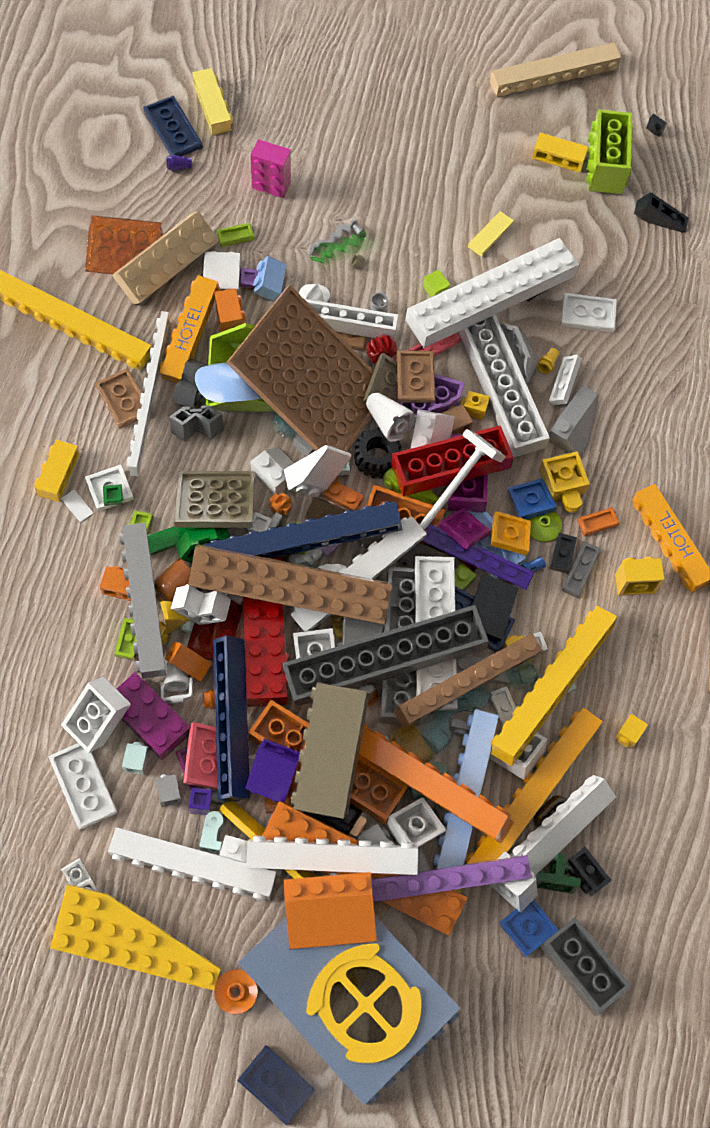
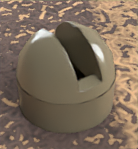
M357 253L354 254L350 266L356 269L364 267V257Z

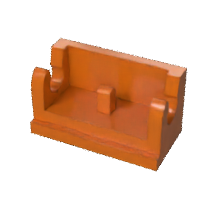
M172 642L165 656V660L199 682L202 681L211 665V662L177 642Z

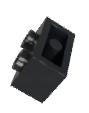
M586 847L567 860L569 862L568 873L572 877L581 879V890L591 897L612 881Z

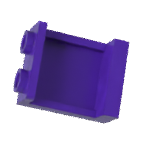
M263 739L257 750L245 789L252 791L254 794L270 798L275 802L280 800L285 802L299 764L300 752Z

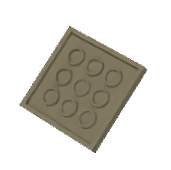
M179 471L174 519L175 527L252 528L254 471Z

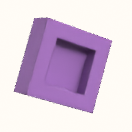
M241 268L239 287L255 289L254 281L258 271Z

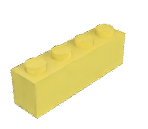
M212 68L192 72L193 84L211 134L216 135L231 131L233 117L227 111L229 110L226 100H223L224 94L222 87L218 86L217 74L214 75Z

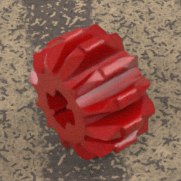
M383 334L380 337L377 336L375 339H371V342L367 343L366 353L373 363H377L379 356L383 353L393 359L392 356L397 354L396 351L398 349L393 338L390 335L385 336Z

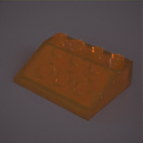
M91 215L85 272L114 274L163 236L162 223Z

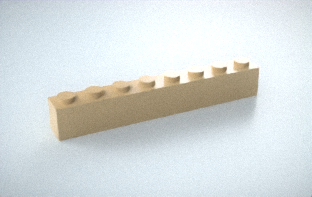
M613 42L492 70L490 84L496 97L506 96L511 93L618 69L621 55Z

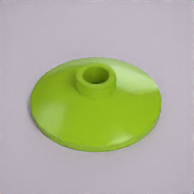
M556 512L526 519L531 521L530 537L538 542L553 541L557 538L558 533H561L562 521ZM542 520H545V521H547L548 523H547V524H543L541 521H542Z

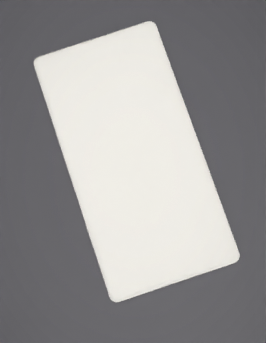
M75 490L61 498L79 522L93 514L92 510Z

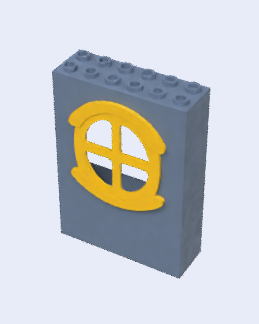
M376 916L377 942L289 949L287 917H285L238 963L362 1104L365 1105L368 1102L372 1105L380 1097L378 1091L383 1086L388 1089L396 1080L394 1075L399 1070L403 1073L412 1064L410 1059L415 1054L419 1057L428 1048L426 1043L431 1038L435 1041L444 1032L442 1027L446 1023L451 1025L460 1016L458 1011L461 1008ZM354 967H369L383 973L385 981L371 995L365 997L346 977V972ZM336 982L342 983L359 1003L358 1007L342 1023H337L334 1020L330 1008V993L332 986ZM390 986L397 988L402 1001L401 1022L395 1028L391 1027L373 1006L374 1002ZM364 1012H367L381 1026L387 1036L381 1042L364 1043L349 1037L346 1031Z

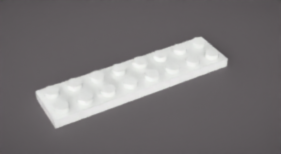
M415 556V623L455 611L454 557ZM456 658L416 670V696L456 675ZM457 700L439 710H457Z

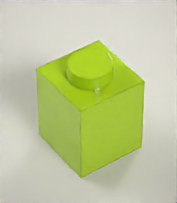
M439 269L424 277L423 288L430 297L450 289L451 284Z

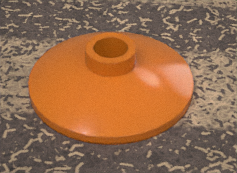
M243 970L227 971L216 982L214 989L215 1000L218 1006L229 1014L244 1013L256 1001L257 985L248 973ZM239 989L240 995L235 997L232 995V991Z

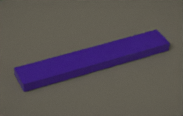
M429 524L426 538L422 540V542L524 590H527L535 573L477 545H473L466 550L446 532L432 524Z

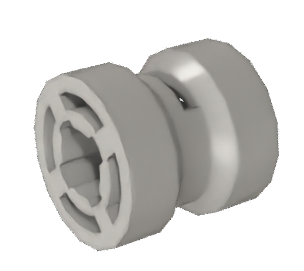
M382 292L374 293L370 301V310L387 313V295Z

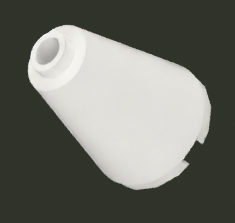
M373 393L367 398L366 406L386 439L390 442H396L404 437L402 434L406 430L408 432L411 431L416 421V416L412 410L380 393Z

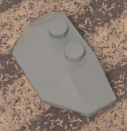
M500 323L528 387L539 363L537 355L532 351V343L518 326Z

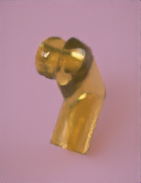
M333 615L330 629L333 628V633L342 640L344 616Z

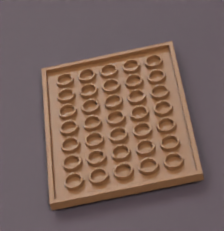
M291 285L287 286L226 363L315 451L328 445L347 452L372 417L363 399L374 370Z

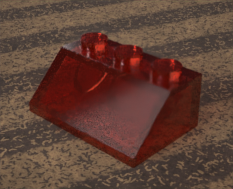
M231 600L226 621L203 625L195 623L187 648L206 660L214 661L213 640L224 636H236L243 606Z

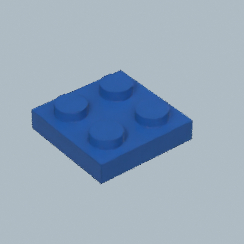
M543 478L508 487V495L519 518L529 519L556 511L557 506Z
M535 900L521 913L515 909L499 922V925L525 958L559 931Z

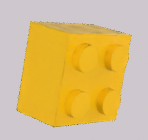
M631 557L623 560L615 574L618 596L656 594L665 580L661 558L646 557L644 559H636Z

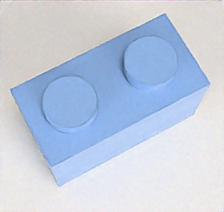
M270 256L260 261L257 266L258 275L254 281V293L270 301L275 300L281 294L286 264Z

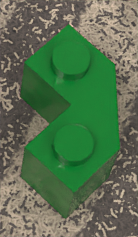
M195 528L187 530L176 543L180 559L192 563L195 547L198 544L205 546V544L210 543L212 540L229 539L230 534L224 528Z

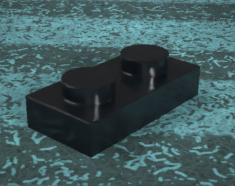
M558 533L550 565L551 570L569 573L577 537Z

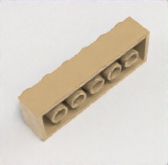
M196 211L165 233L112 276L133 305L141 303L217 243L219 239L200 212Z

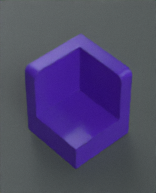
M191 788L190 814L207 815L211 812L212 790Z

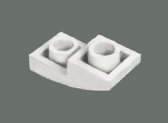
M80 858L61 869L70 885L98 891Z

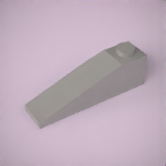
M582 385L551 429L548 442L568 453L578 451L579 456H581L589 442L598 394Z

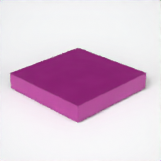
M464 508L440 521L438 526L466 550L489 536L491 532L488 527Z

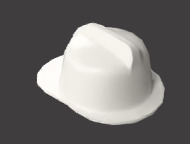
M307 284L299 291V294L304 299L327 302L330 298L328 289L320 284Z

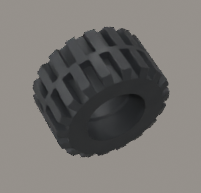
M376 427V430L369 428L368 432L364 431L362 436L359 435L355 443V465L358 466L360 472L364 471L365 476L371 475V478L374 479L375 476H379V479H381L392 468V453L402 451L401 443H399V440L390 442L385 438L379 427ZM373 448H380L386 451L388 455L382 458H375L368 451Z

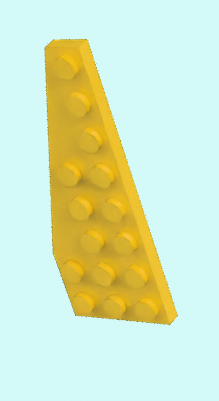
M67 884L50 946L51 949L214 991L221 972L219 966L194 952L187 945L179 942L169 933L146 918L141 917L111 895Z

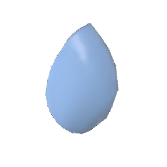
M227 363L201 367L195 374L198 390L210 401L235 402L262 399Z

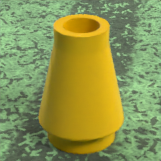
M551 348L539 359L537 368L541 373L548 374L553 371L559 351Z

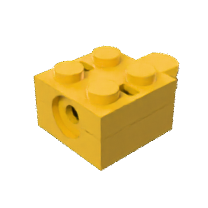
M578 451L542 459L539 471L553 500L562 499L567 512H577L582 505L580 495L586 494L590 485Z

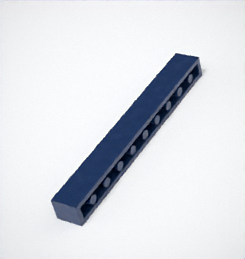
M388 501L379 506H365L361 510H347L343 514H329L324 516V518H311L302 523H289L280 528L270 527L262 532L252 531L244 536L234 535L226 540H212L210 543L205 544V546L275 559L401 531L402 525L397 502Z

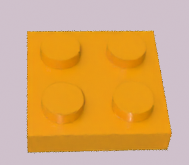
M495 511L493 514L490 546L527 555L530 545L531 521Z

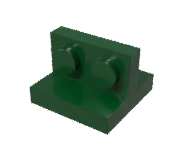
M557 854L551 860L550 873L538 872L535 875L537 888L573 894L580 887L581 879L564 876V874H567L569 862L566 861V855Z

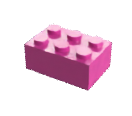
M258 139L250 155L252 188L284 198L291 183V149Z

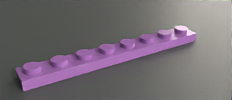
M528 855L421 871L417 875L401 874L371 879L373 902L531 878Z

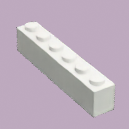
M305 299L336 332L371 338L380 337L385 334V336L390 335L393 340L395 339L398 314Z
M595 775L587 778L584 784L574 791L566 802L559 805L551 816L542 821L541 826L531 832L520 845L513 849L510 856L528 855L530 870L535 875L540 872L616 798L606 780Z

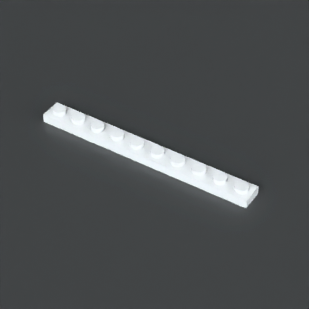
M161 311V316L156 321V329L158 330L153 335V344L155 345L154 348L150 349L151 363L147 364L148 378H144L143 388L145 392L141 393L140 397L142 407L137 411V420L139 421L138 425L134 426L133 435L135 440L131 441L130 452L132 454L131 457L127 458V468L130 469L131 476H138L147 436L159 377V366L162 362L170 324L169 312Z

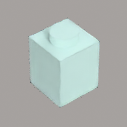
M127 743L122 764L124 772L144 775L149 755L148 747L144 743Z

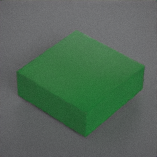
M122 484L103 486L104 506L124 504Z

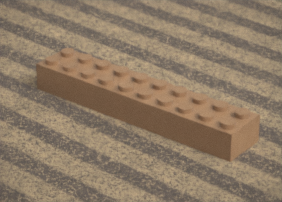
M199 544L195 547L188 586L385 624L392 590V583Z

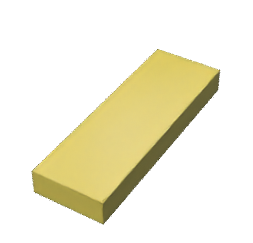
M500 211L472 239L468 247L482 257L513 225L514 220Z

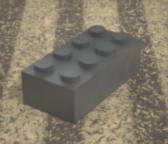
M576 917L539 946L594 1016L604 1011L632 987Z

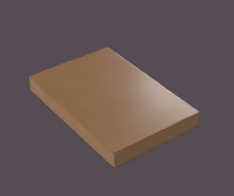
M397 351L398 402L435 403L434 351Z
M128 368L95 383L98 392L119 429L138 421L137 411L142 407V404H140L142 392Z

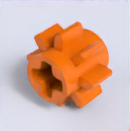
M275 493L269 499L271 501L269 508L274 514L277 512L287 516L292 510V500L285 493L279 495Z

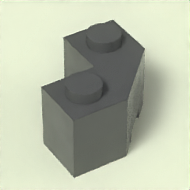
M189 359L185 362L182 380L175 386L173 402L192 408L201 402L203 395L196 386L195 374L201 367L208 366L207 363L194 359Z
M209 405L201 406V409H190V406L182 407L169 417L171 433L183 441H186L197 431L209 439H213L224 430L222 413Z

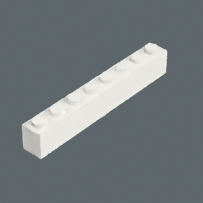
M412 516L408 519L405 517L401 520V531L384 534L382 536L383 540L379 543L376 541L367 548L369 550L364 555L359 554L352 560L353 564L348 568L344 566L338 572L375 579L426 538V532ZM294 607L292 609L293 613L290 614L304 632L312 631L331 615Z
M117 827L108 853L115 861H132L134 866L144 868V865L150 866L153 871L158 873L168 871L172 873V876L184 879L186 876L193 878L192 882L198 884L211 883L213 888L224 890L225 888L233 889L232 893L241 896H244L245 893L251 894L253 899L259 901L270 900L277 877L276 871L265 868H246V863Z
M253 836V839L247 842L246 868L417 875L419 846H414L413 842H401V845H393L391 841H380V844H372L370 840H359V844L350 843V840L338 839V843L329 842V839L318 838L316 842H308V838L301 837L295 838V841H287V837H274V840H266V836Z

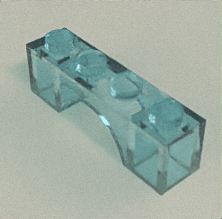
M482 685L457 699V710H439L434 716L435 720L431 724L429 722L426 723L420 730L422 732L420 740L438 755L451 742L450 719L459 712H474L475 708L483 709L491 700L493 694Z

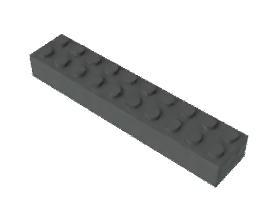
M476 605L282 664L294 705L298 707L313 702L311 692L317 683L357 689L485 650L489 641Z

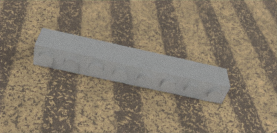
M146 523L122 526L123 533H119L121 545L125 546V551H122L123 563L127 562V569H124L125 581L129 580L130 587H126L127 598H131L132 605H128L130 617H134L131 631L132 636L136 635L137 642H133L134 653L139 656V661H135L137 673H141L142 679L166 676Z

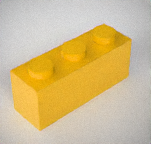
M540 132L532 159L580 173L588 146Z
M56 440L54 446L51 445L49 449V457L47 462L45 461L42 465L41 476L36 479L34 488L38 496L60 502L80 452L77 445Z

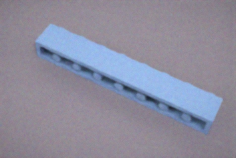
M475 709L473 714H469L467 726H470L469 733H465L463 737L464 754H459L457 765H460L459 774L455 773L454 779L458 782V786L461 784L468 786L476 793L475 796L478 797L481 793L492 747L491 741L494 738L499 715ZM450 812L445 813L443 825L446 826V832L439 837L440 854H435L433 866H436V869L464 865L473 827Z

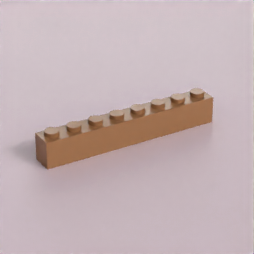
M533 633L399 705L394 710V713L403 729L535 657L543 649Z

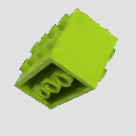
M598 109L596 119L591 123L592 132L588 133L590 146H588L587 156H590V159L587 160L586 169L589 170L586 176V184H589L588 191L622 194L624 187L627 188L628 177H631L632 113Z

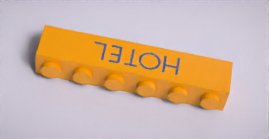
M197 275L196 280L192 281L190 296H187L184 302L185 309L183 313L179 314L178 327L172 332L171 345L167 346L165 360L159 366L162 379L174 383L182 380L185 362L193 359L215 303L214 292L220 290L218 281Z
M656 484L636 492L632 499L634 508L642 515L644 524L649 526L653 538L661 545L662 552L671 561L673 570L680 575L684 587L690 593H693L709 585L710 568Z

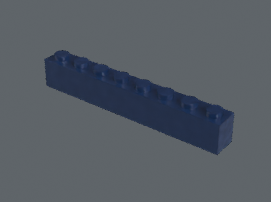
M224 636L213 640L218 800L241 801L250 799V790L245 789L250 770L244 639Z

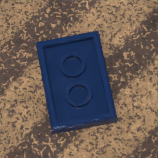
M267 1045L264 1046L237 1079L242 1086L286 1126L315 1091L307 1081Z

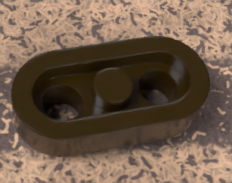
M560 795L553 796L536 812L534 816L535 826L537 828L541 826L542 821L551 816L556 811V808L566 802L567 799Z

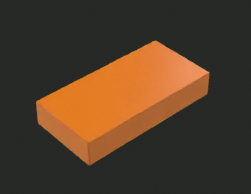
M613 507L577 519L584 537L617 527L620 524Z

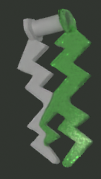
M356 219L352 220L350 224L337 225V232H331L328 241L318 239L317 244L312 243L310 259L324 264L325 256L332 259V253L335 249L346 253L348 245L358 248L360 241L366 238L367 233L360 227ZM352 229L358 234V236L352 234V239L343 236L342 244L334 243V238L341 240L342 231L350 233ZM321 247H327V250L321 251ZM315 250L321 251V257H313L312 255Z

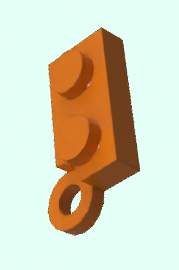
M338 477L334 479V483H331L327 490L322 492V497L347 510L356 511L364 498V495L339 483Z

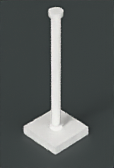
M468 429L463 433V436L476 446V451L420 523L424 531L482 455L487 454L499 462H502L506 457L477 433Z

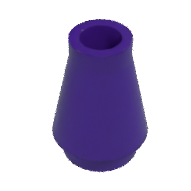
M171 154V156L166 158L167 170L174 172L192 168V159Z

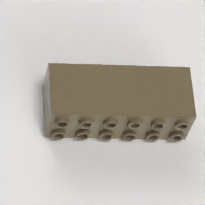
M317 683L316 687L312 688L311 699L313 700V706L308 709L307 720L310 722L309 728H305L303 734V741L306 744L305 749H301L299 755V762H302L301 770L296 772L295 783H298L297 792L293 791L291 804H294L293 809L343 819L347 818L370 695L367 691Z

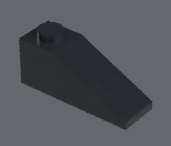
M652 192L637 200L634 214L646 223L682 233L686 232L689 218Z

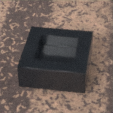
M653 114L649 118L646 129L660 137L664 132L667 122Z

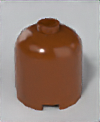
M177 559L155 580L156 598L160 602H173L177 587L186 586L189 583L191 569L182 559Z

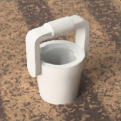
M167 663L165 680L161 682V698L167 704L192 700L194 698L193 678H188L187 673ZM165 689L170 692H182L189 689V694L166 697Z

